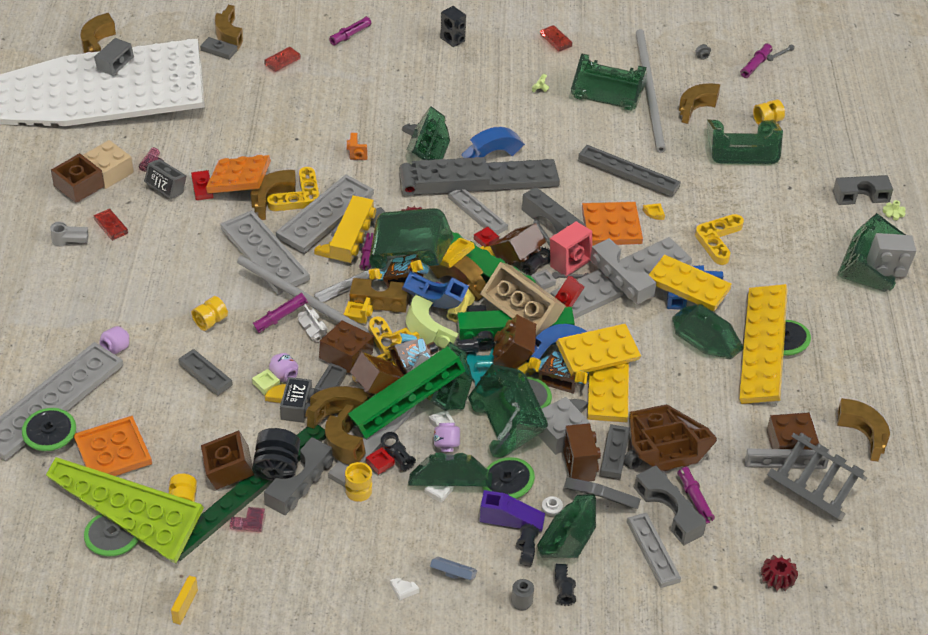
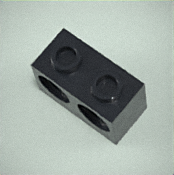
M451 6L441 12L440 38L450 46L455 47L465 42L466 14L455 6Z

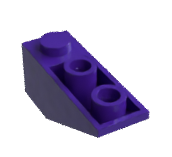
M484 490L480 506V522L521 528V526L527 523L531 526L533 524L534 527L536 526L539 529V532H542L545 519L544 512L505 493Z

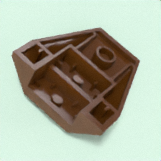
M668 404L630 412L633 450L640 459L652 467L657 466L661 471H669L673 468L687 467L698 463L717 442V437L708 427Z

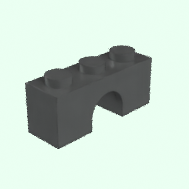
M888 175L840 177L835 180L833 192L838 205L856 204L858 194L869 196L872 203H888L891 200L893 187Z

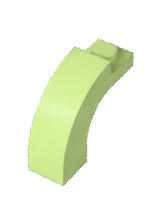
M415 295L406 315V325L411 334L418 332L419 338H423L426 344L435 342L440 348L448 346L452 350L459 333L436 323L429 315L433 302Z

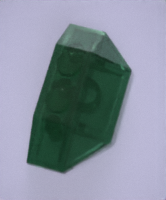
M430 106L416 126L406 150L420 160L443 159L450 143L445 116Z
M702 304L684 307L672 316L675 334L704 354L732 359L743 350V345L731 323Z
M449 342L447 346L460 358L465 372L428 396L427 399L445 412L462 411L465 407L473 379L466 360V352L452 342Z
M438 452L430 454L410 473L408 486L492 487L493 474L472 455H466L465 453L446 455L445 453Z
M594 494L576 495L573 498V502L567 504L555 515L537 544L542 558L579 557L596 529V497Z

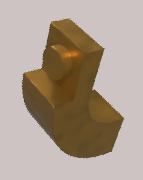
M228 4L222 14L216 13L215 15L216 36L218 40L236 45L239 50L243 43L242 28L232 25L235 20V6Z
M705 83L687 89L682 94L679 105L680 115L683 116L682 123L689 124L692 112L699 107L708 106L715 108L721 84Z

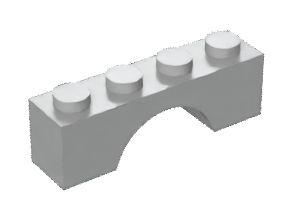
M610 238L592 246L590 257L592 263L605 276H608L635 304H639L655 295L656 282L645 271H629L619 264L621 248Z

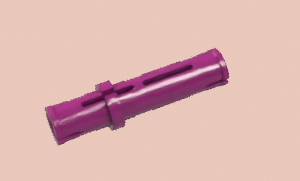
M365 16L352 25L341 28L339 32L329 37L330 43L335 46L343 40H349L352 35L371 26V19Z
M765 43L760 50L754 53V57L741 69L742 77L748 78L761 63L765 62L767 56L773 51L770 44Z
M301 292L273 311L269 310L266 312L267 314L253 322V325L258 333H261L269 326L278 324L279 320L307 304L308 301Z
M683 467L684 473L681 470L677 472L684 485L683 489L686 494H689L696 510L705 518L706 524L710 523L708 518L710 517L711 521H713L715 516L699 489L700 484L692 476L689 467Z

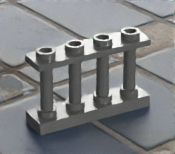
M793 433L792 437L798 441L781 469L778 468L776 471L771 468L767 475L842 521L846 513L841 511V505L858 477L864 481L867 480V477L863 475L865 471L856 465H853L852 468L846 465L847 460L838 454H835L834 457L827 453L829 449L819 443L817 446L811 444V438L803 433H800L799 436ZM806 445L814 450L815 453L799 479L796 478L795 481H792L788 478L790 475L788 472ZM822 456H824L833 463L818 488L810 492L805 489L807 486L806 482ZM842 467L851 472L835 500H832L829 504L823 500V494L839 468Z

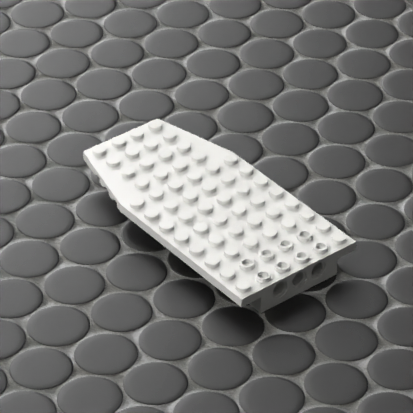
M198 39L132 47L134 57L114 76L97 70L94 56L99 52L72 54L0 74V125H18L20 122H23L27 125L43 123L44 126H51L52 123H58L59 126H71L204 108L202 64Z

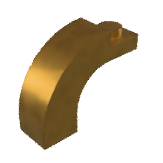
M109 12L90 19L82 27L80 36L83 53L101 51V46L98 42L103 38L116 35L115 23Z
M280 170L264 176L259 189H252V208H254L255 213H258V217L261 220H266L267 198L270 195L296 192L295 170Z
M464 256L451 268L436 263L435 258L427 264L438 279L449 275L468 285V289L475 297L474 301L483 297L480 294L486 285V282L481 277L483 271L469 257Z
M350 386L330 387L318 391L310 397V406L306 411L307 426L314 429L326 416L341 412L347 404L357 408L372 398V396L367 394L364 389Z
M841 398L837 411V426L854 428L864 433L870 442V461L879 462L880 455L885 453V447L890 437V429L886 420L877 410L863 402Z
M347 404L337 417L332 415L328 417L325 424V434L328 446L332 447L333 457L340 462L350 465L360 462L366 451L362 437L348 434L354 426L348 413L355 408L353 405Z

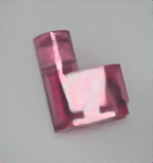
M152 147L140 162L139 169L146 172L148 163L161 159L158 157L160 151Z
M248 507L246 518L231 516L230 529L262 532L266 517L265 508Z

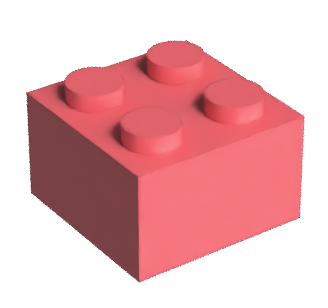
M576 221L550 238V267L567 277L568 274L573 273L591 261L592 230Z

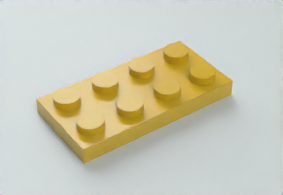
M665 254L649 273V276L656 282L657 287L711 311L716 310L730 291L732 283Z
M626 323L558 338L556 341L571 376L575 375L576 371L590 372L636 361L641 357Z
M629 362L589 372L587 420L628 422Z

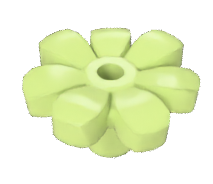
M546 74L541 75L537 83L532 86L533 92L540 88L544 92L549 89V86L545 84Z
M894 200L893 204L889 202L883 207V213H886L885 215L889 218L893 216V220H899V217L903 218L906 214L905 207H900V201Z

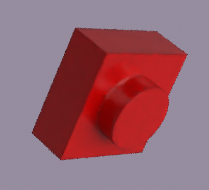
M489 227L474 234V240L484 247L492 245L500 237Z
M382 447L366 457V463L378 475L395 465V460Z

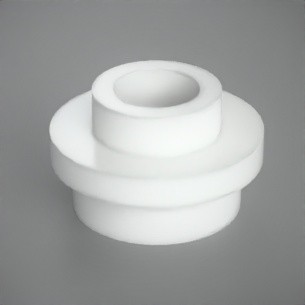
M547 497L542 502V509L546 515L554 517L562 511L563 503L557 497Z

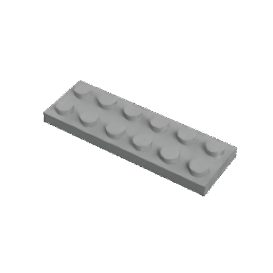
M344 175L277 230L276 237L305 253L341 222L353 195L369 199L374 195V189L348 175Z
M253 210L220 224L221 230L246 258L294 286L310 280V274ZM265 280L277 295L284 292V290Z

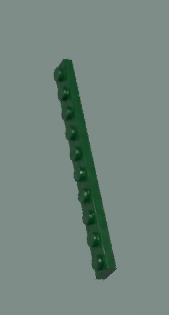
M319 425L314 429L307 426L297 434L300 439L297 463L300 461V450L311 437L320 442L326 439L324 428ZM254 473L253 476L239 482L200 515L178 560H183L266 490L273 481L261 478Z

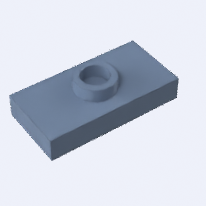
M439 556L432 559L430 567L444 571L446 576L458 578L459 576L472 580L477 574L475 568Z

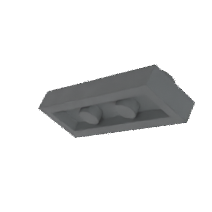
M192 349L178 359L179 364L217 396L233 385L232 379L195 349Z
M610 424L601 467V476L621 479L630 427Z

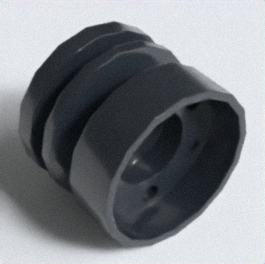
M268 428L260 431L257 435L256 452L252 465L254 473L261 478L272 481L276 478L288 479L294 477L300 448L299 437L295 433L281 428Z

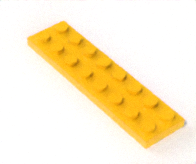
M786 284L749 288L739 397L741 404L781 400L788 292Z

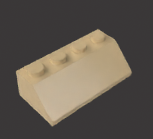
M502 262L499 263L480 293L511 318L518 314L536 323V336L554 324L566 307L514 267Z

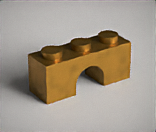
M353 278L349 297L350 302L361 304L365 303L366 297L370 298V305L373 306L374 310L406 313L409 293L402 290L404 283L390 282L387 290L376 291L372 288L371 279Z

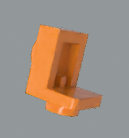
M351 133L350 140H347L350 160H367V144H358V133Z

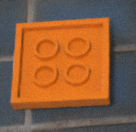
M241 156L235 159L223 158L219 160L206 186L207 192L218 193L259 189L270 165V156Z
M636 202L582 203L584 224H586L588 229L592 230V246L609 238L616 245L643 244Z
M133 416L84 430L74 435V441L85 467L117 476L152 464L151 456Z

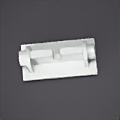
M305 304L304 306L307 310L298 314V321L305 328L312 341L319 342L327 334L328 328L322 320L318 322L317 319L320 317L313 308L310 310Z

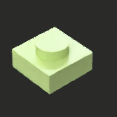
M267 369L253 377L252 384L265 395L272 387L280 385V380Z

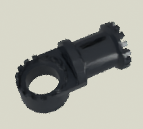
M542 246L540 251L530 254L529 258L520 265L522 271L524 270L526 275H532L538 267L549 264L550 249L543 248ZM541 254H545V255H547L548 257L543 258V257L541 256Z
M481 331L471 339H456L458 355L468 352L478 353L480 350L492 349V346L494 347L495 345L493 334L490 331ZM485 338H486V339H488V338L490 339V340L487 341V342H481L482 339H485Z
M386 432L382 435V448L399 464L401 471L410 470L414 463H416V459L406 452V447L400 442L398 435L395 432ZM388 439L396 440L393 445L385 444Z
M526 523L520 528L521 536L517 539L516 546L523 551L521 552L523 555L520 556L522 558L520 559V564L532 566L535 555L534 541L535 537L539 534V529L536 526L534 527L533 524L531 526Z
M556 563L555 583L559 589L557 602L561 605L564 604V606L566 604L570 606L576 602V596L574 595L576 581L571 577H567L568 564Z

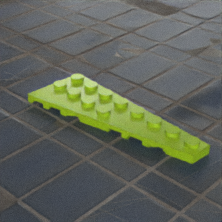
M55 457L46 473L50 480L173 563H177L204 509L202 504Z

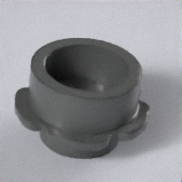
M706 44L699 45L695 50L697 58L707 59L710 56L711 48Z
M630 450L626 453L624 462L626 466L635 469L642 464L643 460L638 457L634 450Z

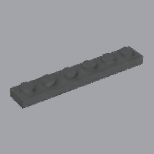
M586 145L578 155V160L671 197L680 188L681 181L590 145Z

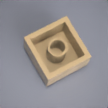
M110 140L83 154L85 158L102 170L103 188L105 189L134 173L132 157Z

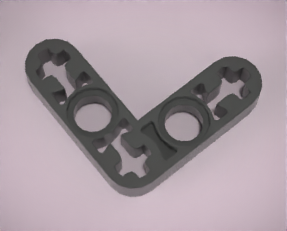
M566 477L564 484L566 489L598 496L634 509L639 508L641 501L638 497L593 482Z

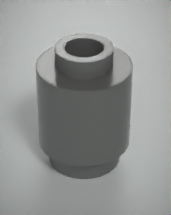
M519 579L512 586L511 601L516 609L521 611L527 610L533 604L534 585L527 579Z

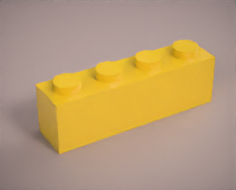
M352 196L329 245L331 259L351 263L354 256L358 255L359 245L364 242L365 232L370 228L371 218H374L376 215L373 199Z

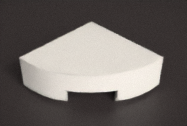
M447 410L429 416V422L435 427L439 426V423H455Z
M444 482L443 484H430L424 489V493L442 503L453 491L454 485Z
M401 578L390 580V585L399 601L419 593V587L414 582L410 583L401 580Z

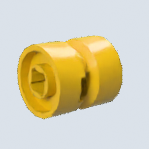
M776 99L755 105L753 116L759 126L771 124V122L782 121L785 118V109L782 102Z
M212 296L204 304L192 309L191 315L195 324L201 330L206 331L216 322L226 318L228 310L219 297Z
M352 463L345 470V493L350 500L356 502L365 501L372 494V470L365 463Z
M176 474L172 476L169 481V494L195 502L197 480L189 474Z

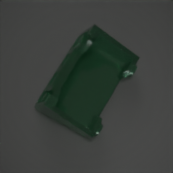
M581 53L571 86V93L574 95V98L619 106L625 110L635 109L646 84L647 67L638 65V69L635 71L631 67L630 71L600 65L598 60L592 62L589 60V55Z
M707 119L710 153L716 163L775 164L780 160L783 129L775 120L762 121L758 125L757 134L724 133V125L721 121Z
M437 208L381 213L376 219L369 256L372 269L385 268L388 263L386 256L418 254L419 259L425 265H440L454 239L445 214Z
M876 213L854 233L837 274L844 280L886 292L887 290L891 291L895 287L896 277L894 275H882L867 264V256L876 233L906 234Z
M492 364L468 396L471 407L475 412L487 414L498 439L493 440L489 444L493 457H506L543 433L548 427L547 419L527 376L518 369Z

